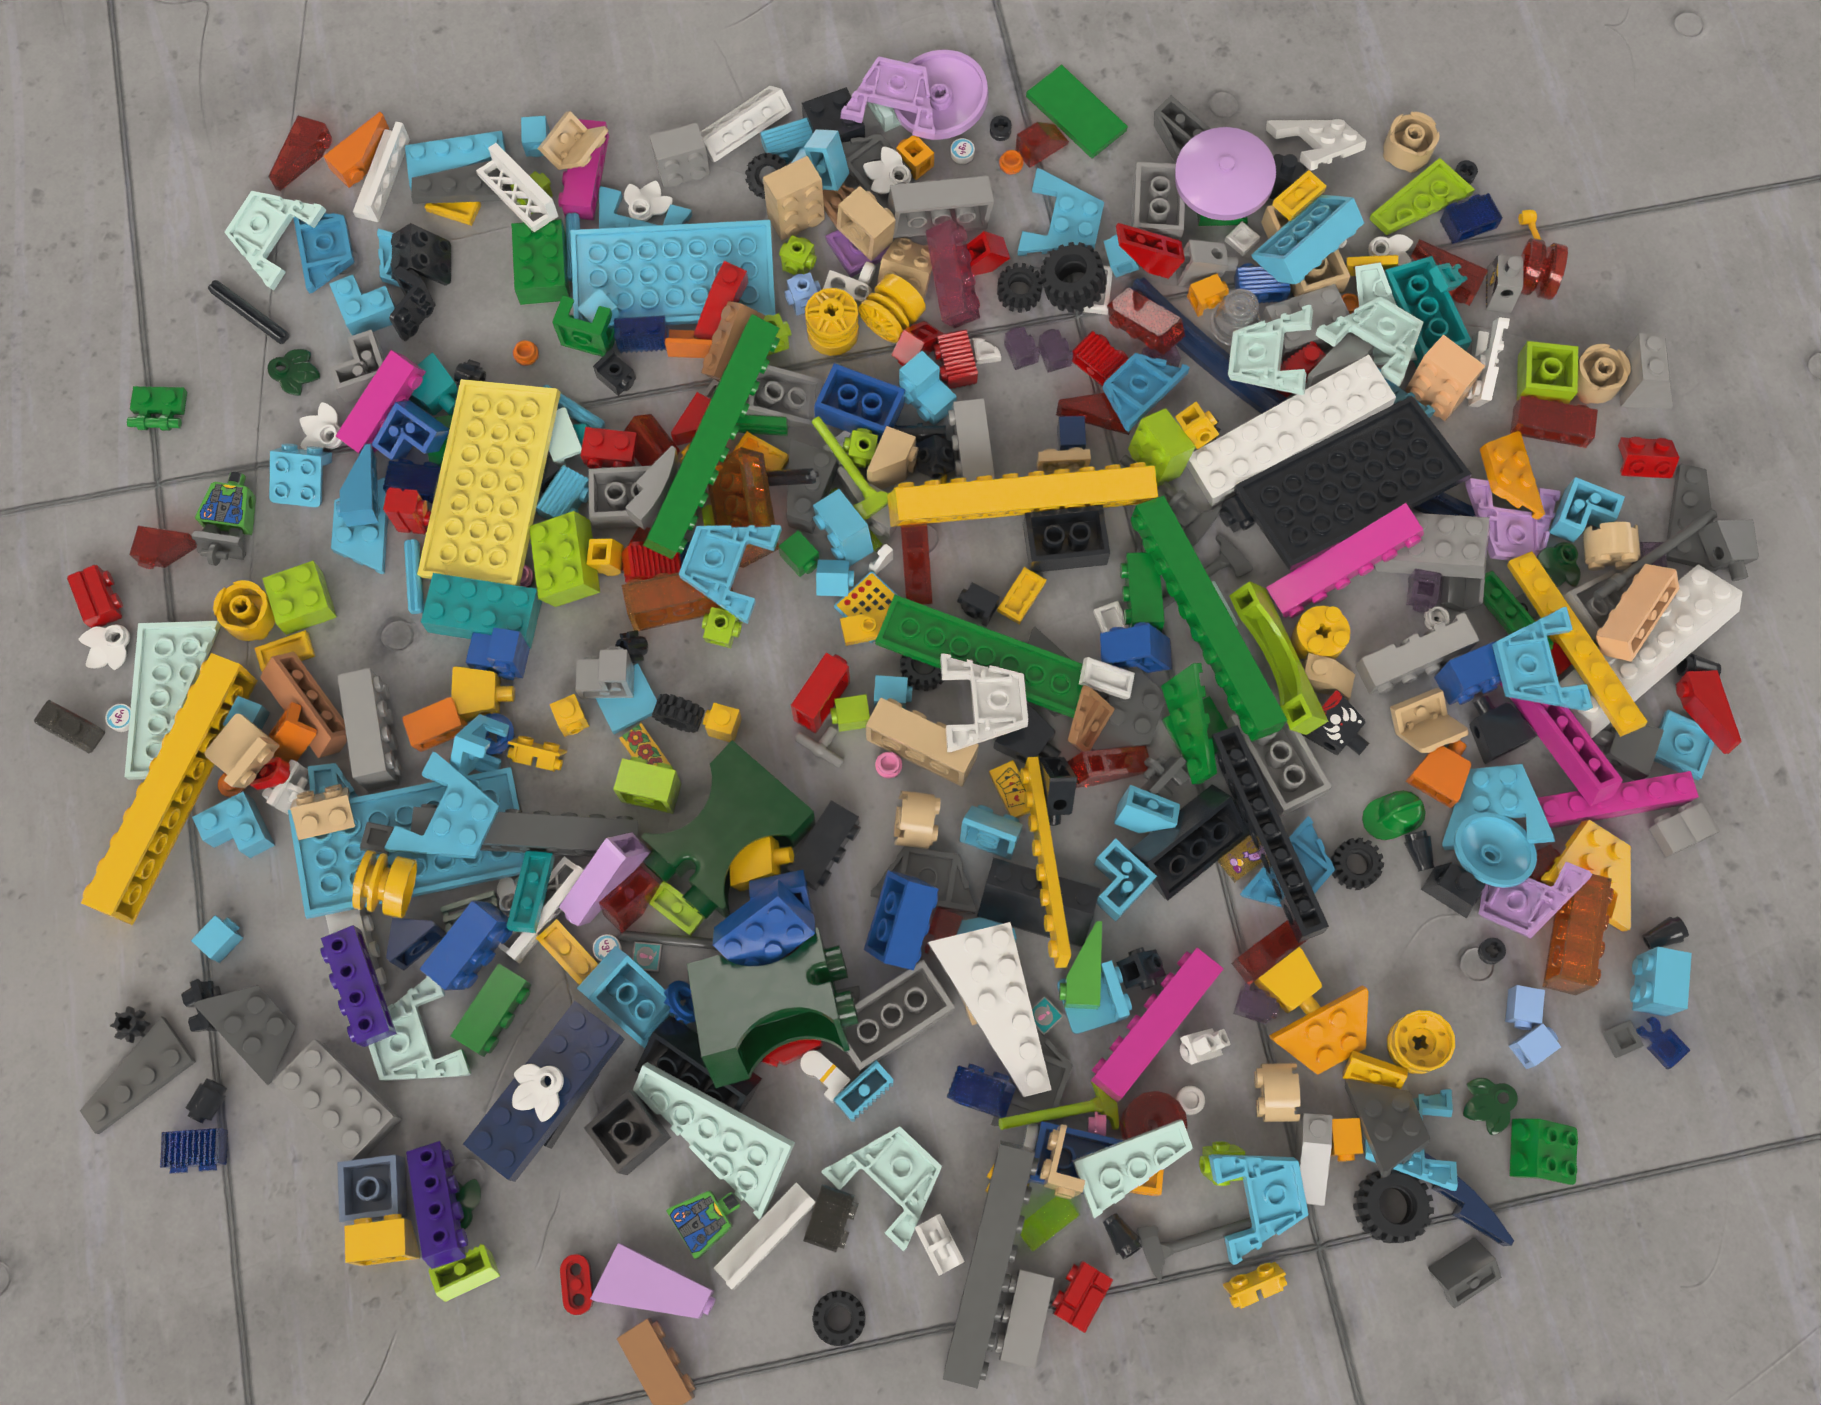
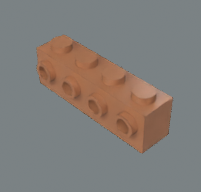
M295 652L272 656L260 676L262 681L284 711L291 702L302 706L298 722L317 730V734L309 746L318 758L339 753L347 742L344 719Z

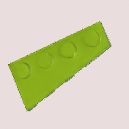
M1439 158L1374 211L1369 220L1387 236L1472 196L1475 189Z

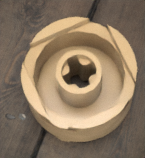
M1411 112V114L1404 116L1401 114L1396 117L1384 141L1383 158L1399 169L1410 173L1417 172L1418 169L1428 163L1439 141L1440 135L1435 127V121L1421 112Z
M1596 344L1587 348L1578 359V393L1576 395L1582 403H1604L1611 400L1626 383L1631 371L1630 362L1624 352L1619 349L1616 351L1610 348L1611 345Z
M1608 522L1600 524V529L1592 531V526L1583 531L1584 556L1588 570H1603L1605 566H1615L1617 570H1624L1630 567L1632 562H1636L1641 558L1638 525L1636 524L1631 528L1630 522Z
M900 791L898 799H902V807L897 806L894 837L898 838L894 841V844L928 849L929 846L933 845V841H937L938 825H934V819L936 814H939L941 799L935 798L934 794Z
M1296 1063L1261 1064L1260 1068H1256V1071H1254L1255 1088H1260L1261 1097H1258V1100H1256L1257 1117H1263L1264 1122L1300 1121V1114H1294L1296 1107H1300L1298 1073L1292 1074V1071H1295L1297 1068Z

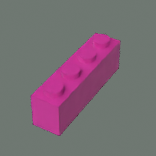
M578 119L587 129L602 126L607 128V124L604 121ZM609 132L604 136L606 138L605 142L591 153L592 158L587 165L572 169L568 168L567 171L563 172L562 183L564 190L559 193L558 204L559 207H562L565 218L568 213H577L580 219L594 220L609 141Z
M390 350L339 429L336 437L360 454L365 444L373 443L395 402L409 401L413 391L421 385L422 377L426 371L404 355ZM372 446V449L375 453L377 449Z

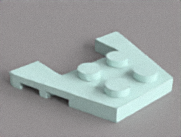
M251 191L225 230V234L252 265V268L259 274L265 285L274 291L286 272L267 260L272 249L294 217L315 228L326 212V209L320 204L314 203L313 205L303 203L300 200L293 201L283 199L280 196Z
M1380 296L1356 308L1354 313L1346 317L1340 316L1335 322L1327 326L1325 324L1319 326L1316 336L1335 347L1349 332L1355 334L1392 357L1382 367L1381 374L1387 380L1400 386L1423 321Z
M1303 306L1301 311L1289 315L1283 313L1281 318L1265 323L1264 320L1233 331L1228 369L1230 380L1304 395L1306 384L1305 369L1280 371L1284 333L1311 330L1312 306Z
M428 976L416 987L409 989L408 993L396 1003L388 1006L397 1034L369 1045L380 1081L471 1075L464 1050L462 1049L434 1059L418 1007L445 996L443 988Z
M899 1126L833 1165L826 1167L821 1173L841 1191L860 1169L864 1170L904 1209L903 1213L885 1232L904 1252L942 1166Z

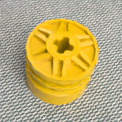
M887 274L874 288L875 293H870L866 300L858 306V312L865 324L875 334L884 340L897 343L903 330L908 328L909 324L916 322L926 310V305L922 296L909 282L897 275Z
M837 288L822 289L814 293L805 307L807 337L811 346L819 353L828 356L842 355L850 351L856 344L859 336L858 308L855 300L846 291Z
M366 851L354 877L353 908L362 910L367 902L368 912H373L379 902L382 901V912L384 915L403 918L408 910L414 890L417 860L397 856L390 868L388 867L387 854L382 853L377 859L375 851Z
M1418 1010L1405 1015L1390 1028L1386 1038L1387 1051L1391 1060L1397 1066L1408 1069L1410 1074H1425L1444 1066L1451 1059L1455 1049V1035L1450 1024L1441 1015L1432 1011ZM1420 1038L1422 1040L1420 1045L1423 1048L1416 1050L1414 1048L1415 1042L1412 1040Z

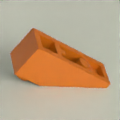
M378 112L323 156L329 169L348 188L360 182L368 173L384 129L389 130L388 124L381 112Z

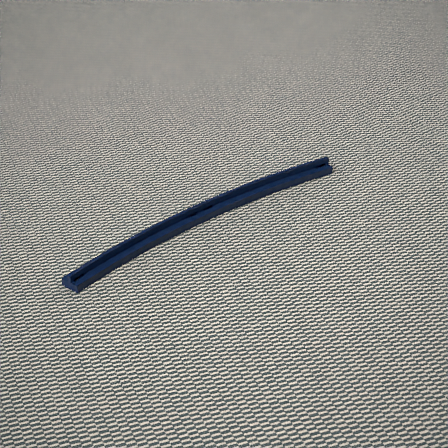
M1144 277L1140 280L1137 278L1133 282V286L1125 291L1124 296L1168 339L1216 380L1259 413L1263 414L1275 405L1277 406L1288 400V398L1275 389L1230 380L1228 375L1230 354L1186 318ZM1138 291H1140V292L1147 298V300H1145V299L1138 293ZM1444 492L1414 507V509L1424 514L1476 517L1473 506Z

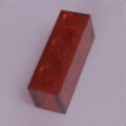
M1129 287L1107 305L1109 321L1115 328L1122 329L1133 339L1142 341L1150 349H1155L1163 355L1185 337L1182 318Z
M1531 395L1521 396L1513 407L1510 434L1520 431L1523 437L1587 448L1595 438L1598 410L1591 409L1586 405L1564 404L1559 400L1548 401Z

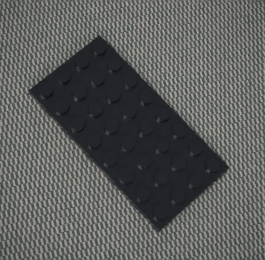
M1410 396L1236 484L1234 492L1289 571H1292L1319 557L1335 545L1406 503L1412 509L1470 479L1472 473L1415 398Z

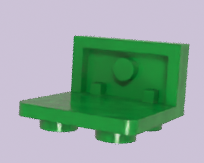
M1512 1118L1509 1176L1543 1179L1574 1185L1577 1174V1129L1573 1126L1543 1119Z

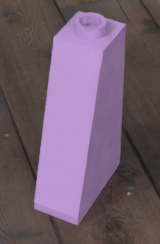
M633 833L608 837L604 840L559 906L569 922L577 926L591 923L651 851Z
M620 1243L617 1244L590 1298L596 1302L698 1319L702 1318L703 1314L709 1315L716 1301L712 1297L715 1290Z

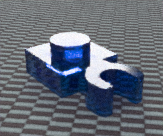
M1653 1016L1649 1017L1646 1021L1652 1027L1651 1032H1648L1643 1026L1638 1027L1636 1031L1639 1036L1652 1042L1647 1049L1666 1069H1671L1690 1049L1671 1029L1663 1032L1658 1019Z

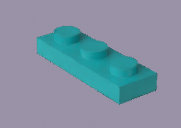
M525 852L507 922L509 931L537 932L555 857L553 853Z

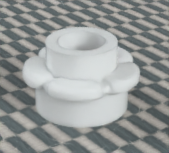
M1443 607L1429 608L1424 613V624L1428 629H1432L1434 625L1444 622L1445 626L1450 622L1449 613Z

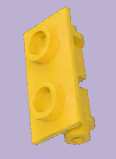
M518 736V738L508 741V744L514 745V748L509 749L507 756L512 759V762L531 766L533 757H538L536 762L537 768L553 772L561 770L563 760H560L559 757L566 754L567 750L559 749V744L544 742L543 745L534 743V738L528 736Z
M1276 1262L1264 1263L1250 1273L1232 1277L1229 1282L1223 1284V1287L1231 1295L1229 1299L1233 1308L1239 1307L1242 1309L1259 1301L1256 1293L1259 1289L1264 1298L1283 1291V1287L1287 1286L1284 1277L1286 1274Z

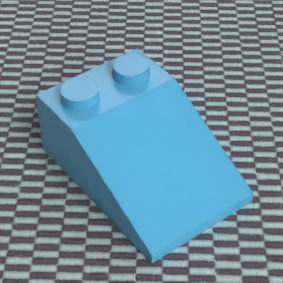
M971 806L962 821L960 842L1011 860L1023 824L1019 823V819L1014 816L1004 814L1002 817L994 814L993 810L987 806Z
M614 946L577 987L581 993L643 1048L646 1047L653 1031L669 1015L674 1016V1013H669L670 1007L664 1003L667 998L664 994L665 989L617 946Z

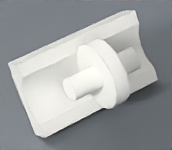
M292 759L289 762L290 776L283 784L266 788L262 793V797L267 800L266 803L287 815L288 810H291L292 800L297 798V794L306 792L304 788L309 779L308 769Z
M1213 1028L1180 1038L1182 1041L1180 1054L1183 1060L1191 1065L1222 1056L1221 1049L1230 1046V1041L1224 1029L1214 1032Z
M941 1214L914 1227L938 1276L965 1262Z

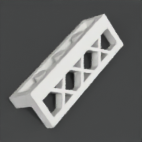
M768 86L702 130L700 133L710 160L712 162L718 161L791 112L792 109L783 90Z
M396 121L392 131L384 129L353 210L357 218L374 222L380 221L405 155V145H408L410 141L406 129L401 122Z
M497 143L490 146L488 149L492 161L476 170L478 176L533 232H536L557 218L558 214L553 199ZM496 168L500 170L499 177H489L487 175ZM503 184H513V191H503ZM517 198L528 199V204L516 205ZM531 213L543 214L542 217L534 222L530 219Z
M564 856L551 872L547 890L556 889V892L546 905H543L537 932L513 931V933H520L514 944L508 948L500 943L498 947L520 964L537 944L538 940L536 937L563 912L559 906L584 869L579 865L576 866ZM565 866H568L573 872L563 884H560L559 874Z
M796 1182L714 1269L726 1281V1284L732 1290H735L817 1203Z

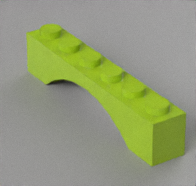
M1249 581L1230 594L1229 597L1238 617L1257 641L1271 667L1279 691L1280 707L1287 718L1290 730L1307 735L1327 723L1328 719L1266 588Z

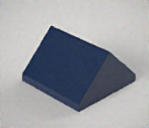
M392 918L386 958L404 971L438 944L447 933L431 920Z

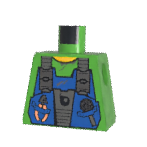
M230 472L227 483H211L195 516V519L203 528L206 524L219 527L220 531L229 532V529L237 528L241 529L245 535H252L256 497L248 487L244 486L246 480L244 474Z
M707 1191L670 1207L666 1211L694 1259H699L733 1227L727 1215L741 1207L733 1192L717 1200L712 1191Z

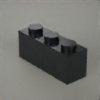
M831 800L795 855L794 862L788 866V873L804 870L808 887L817 891L820 885L824 887L832 875L829 870L834 862L840 863L847 851L844 849L849 839L854 841L861 829L858 826L860 823L859 816Z

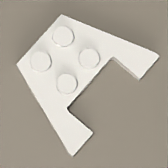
M1341 119L1269 120L1266 124V131L1275 139L1300 136L1314 149L1302 151L1300 155V162L1310 171L1317 169L1318 164L1321 162L1323 164L1332 163V158L1339 155L1342 158L1365 150L1366 140Z
M1499 317L1493 321L1489 349H1487L1489 332L1478 331L1473 335L1471 356L1485 365L1466 396L1468 406L1480 407L1492 400L1499 367H1496V364L1499 362L1497 356L1504 348V341H1502L1503 328L1508 329L1509 318Z
M941 654L942 680H970L974 724L946 725L947 752H953L1028 726L1024 674L991 665L988 668L973 664L972 660L967 659V662L953 659L949 654Z

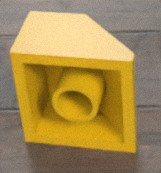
M402 1214L385 1215L384 1221L372 1222V1218L355 1219L354 1225L344 1226L345 1263L368 1266L420 1259L412 1221L402 1218Z

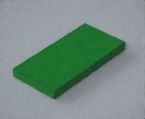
M1062 64L1026 92V97L1091 159L1127 131L1128 126Z

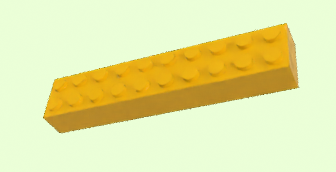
M1145 462L1132 463L1130 467L1122 469L1120 464L1105 466V469L1095 471V467H1083L1073 473H1070L1069 469L1055 470L1053 474L1044 475V471L1029 472L1028 476L1018 477V473H1010L994 480L991 475L976 477L977 480L967 482L966 478L951 479V482L946 484H940V480L925 481L924 485L914 486V482H905L898 484V487H895L887 495L890 526L896 527L1018 516L1029 512L1103 505V508L1138 505L1157 498L1158 491L1155 466H1146Z
M213 653L210 654L208 660L202 663L200 675L196 683L189 688L188 698L183 708L178 710L171 731L164 736L162 748L158 756L151 761L146 779L138 786L133 804L125 811L121 827L112 836L109 850L105 857L99 861L96 875L92 882L86 886L81 904L130 925L134 924L215 766L214 763L206 758V749L225 727L223 723L237 696L248 700L258 681L241 664Z

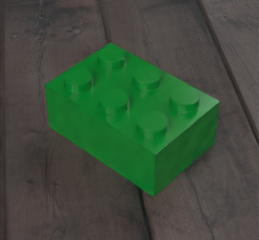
M552 220L536 232H533L524 222L511 223L514 290L520 305L559 302L562 295L570 297L569 280L567 277L566 232L562 220Z

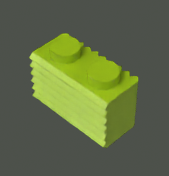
M480 1244L479 1247H474L473 1250L469 1249L467 1253L465 1252L466 1258L434 1269L429 1268L428 1272L435 1293L440 1299L447 1302L500 1277L493 1254L487 1247Z

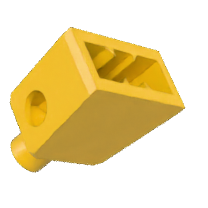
M453 667L451 698L454 699L459 716L465 721H472L479 714L483 716L489 713L499 714L500 702H514V686H501L500 678L495 672L464 667Z
M772 836L749 844L735 857L729 867L730 886L738 891H745L749 889V881L781 874L780 865L794 862L792 847L779 848L778 840Z
M1300 946L1254 982L1259 989L1286 1013H1290L1298 1006L1306 1015L1321 1008L1312 995L1322 988V984Z

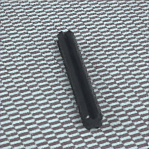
M213 280L209 284L208 290L211 294L276 342L284 344L289 339V334L285 329L221 282Z
M813 468L759 471L754 481L759 483L760 487L816 483V477H819V473L814 472Z

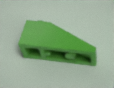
M1096 921L1067 974L1065 983H1060L1059 1000H1064V1008L1098 1009L1100 1007L1102 921Z

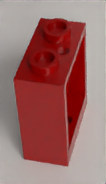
M825 653L791 704L793 720L817 734L830 714V708H834L835 699L840 698L850 684L849 666L844 658L836 654L831 656Z

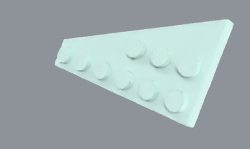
M218 621L138 623L124 776L128 780L146 779L151 761L158 756L162 748L164 736L171 731L175 723L176 713L180 708H183L188 698V690L196 683L200 675L201 665L208 658L221 627Z
M648 1062L642 1065L633 1091L656 1114H661L672 1125L670 1129L677 1136L681 1135L690 1144L689 1148L719 1179H724L735 1190L734 1194L741 1201L744 1199L755 1210L753 1214L760 1220L766 1213L795 1142Z

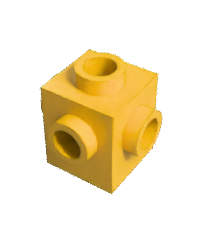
M1197 401L1175 416L1182 430L1197 449L1219 435L1214 427L1218 422L1209 410L1204 412Z

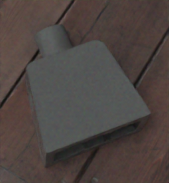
M1753 519L1717 520L1698 530L1713 568H1728L1732 581L1748 578L1745 565L1759 558Z
M1612 726L1610 731L1602 729L1592 740L1604 746L1602 753L1614 769L1636 781L1649 776L1664 730L1645 726L1620 737L1614 726Z

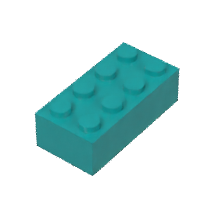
M1432 256L1386 269L1384 272L1396 305L1423 321L1414 347L1417 360H1413L1416 369L1425 354L1443 335L1465 351H1467L1472 343L1449 291L1441 293L1432 282L1429 270L1437 266Z
M433 573L421 623L428 633L471 639L473 632L492 635L493 627L520 631L531 649L542 601L538 599L537 589Z

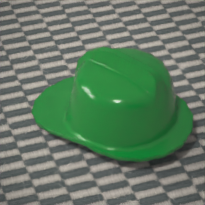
M1404 790L1395 791L1370 802L1363 811L1362 821L1369 835L1380 840H1390L1419 828L1425 820L1426 811L1422 800L1412 792Z

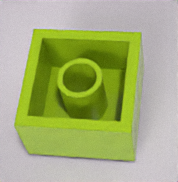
M1527 341L1518 354L1517 401L1568 406L1578 393V346Z
M1165 408L1141 419L1130 442L1128 451L1137 463L1145 462L1146 466H1155L1157 487L1165 482L1168 483L1181 477L1196 446Z
M314 560L262 578L276 625L286 635L337 618L323 572Z
M631 757L630 760L622 758L613 788L622 803L674 814L682 783L676 770H673V766L665 763H657V766L646 764V760L638 757Z

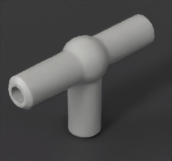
M833 726L827 728L819 742H816L802 732H798L795 741L811 750L816 757H822L838 768L844 762L842 757L827 748L837 734V729Z

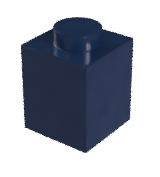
M1085 416L1059 417L1057 425L1058 451H1065L1075 447L1085 450Z

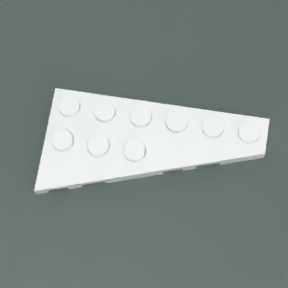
M1008 922L927 942L955 985L956 990L977 1024L989 1040L993 1050H995L1021 1095L1026 1097L1050 1091L1051 1085L1011 923Z

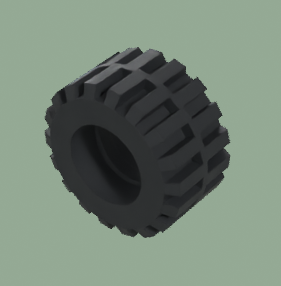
M1069 242L1068 246L1064 247L1062 244L1058 246L1059 249L1057 251L1054 249L1050 251V257H1045L1043 260L1044 265L1040 269L1042 274L1040 275L1046 296L1054 307L1057 306L1058 310L1061 311L1067 309L1068 313H1074L1076 309L1082 312L1084 307L1088 306L1089 309L1093 307V302H1099L1101 299L1100 294L1105 293L1107 278L1099 253L1097 251L1094 252L1093 247L1090 245L1085 247V244L1081 242L1078 245H1075L1074 242ZM1072 273H1084V276L1078 281L1071 283L1063 282L1065 277Z
M1394 1169L1391 1170L1389 1176L1382 1178L1379 1170L1366 1176L1365 1180L1359 1183L1360 1189L1355 1191L1354 1198H1357V1203L1353 1204V1209L1358 1211V1216H1355L1357 1222H1362L1364 1225L1362 1229L1365 1233H1371L1373 1239L1382 1240L1383 1243H1404L1415 1240L1416 1236H1421L1426 1232L1424 1230L1425 1226H1430L1432 1222L1429 1219V1215L1434 1214V1207H1430L1429 1204L1430 1201H1433L1432 1195H1427L1425 1191L1429 1189L1427 1184L1420 1183L1419 1178ZM1387 1188L1398 1190L1405 1198L1407 1212L1400 1223H1391L1381 1213L1379 1201L1381 1194Z

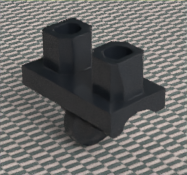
M200 979L191 981V988L181 994L183 1004L190 1008L195 1007L193 1004L197 1001L222 995L220 987H214L213 981L202 982ZM198 1009L197 1015L189 1017L188 1024L192 1032L217 1031Z

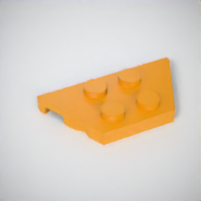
M1516 431L1484 444L1479 450L1491 492L1500 498L1506 499L1518 509L1522 505L1532 511L1531 517L1539 520L1545 515L1521 432Z
M1363 985L1274 1032L1269 1035L1270 1039L1318 1075L1348 1059L1352 1051L1360 1052L1366 1049L1368 989Z

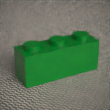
M1147 552L1126 553L1125 563L1120 564V577L1125 579L1126 585L1122 586V600L1127 602L1128 608L1124 610V624L1129 625L1130 628L1134 627L1136 623L1146 622L1162 633L1165 620L1161 577L1155 569L1154 560L1150 553Z
M498 963L450 1036L483 1057L487 1053L490 1054L499 1042L497 1037L502 1029H507L514 1020L515 1014L513 1012L517 1006L524 1004L531 993V990H529L531 984Z

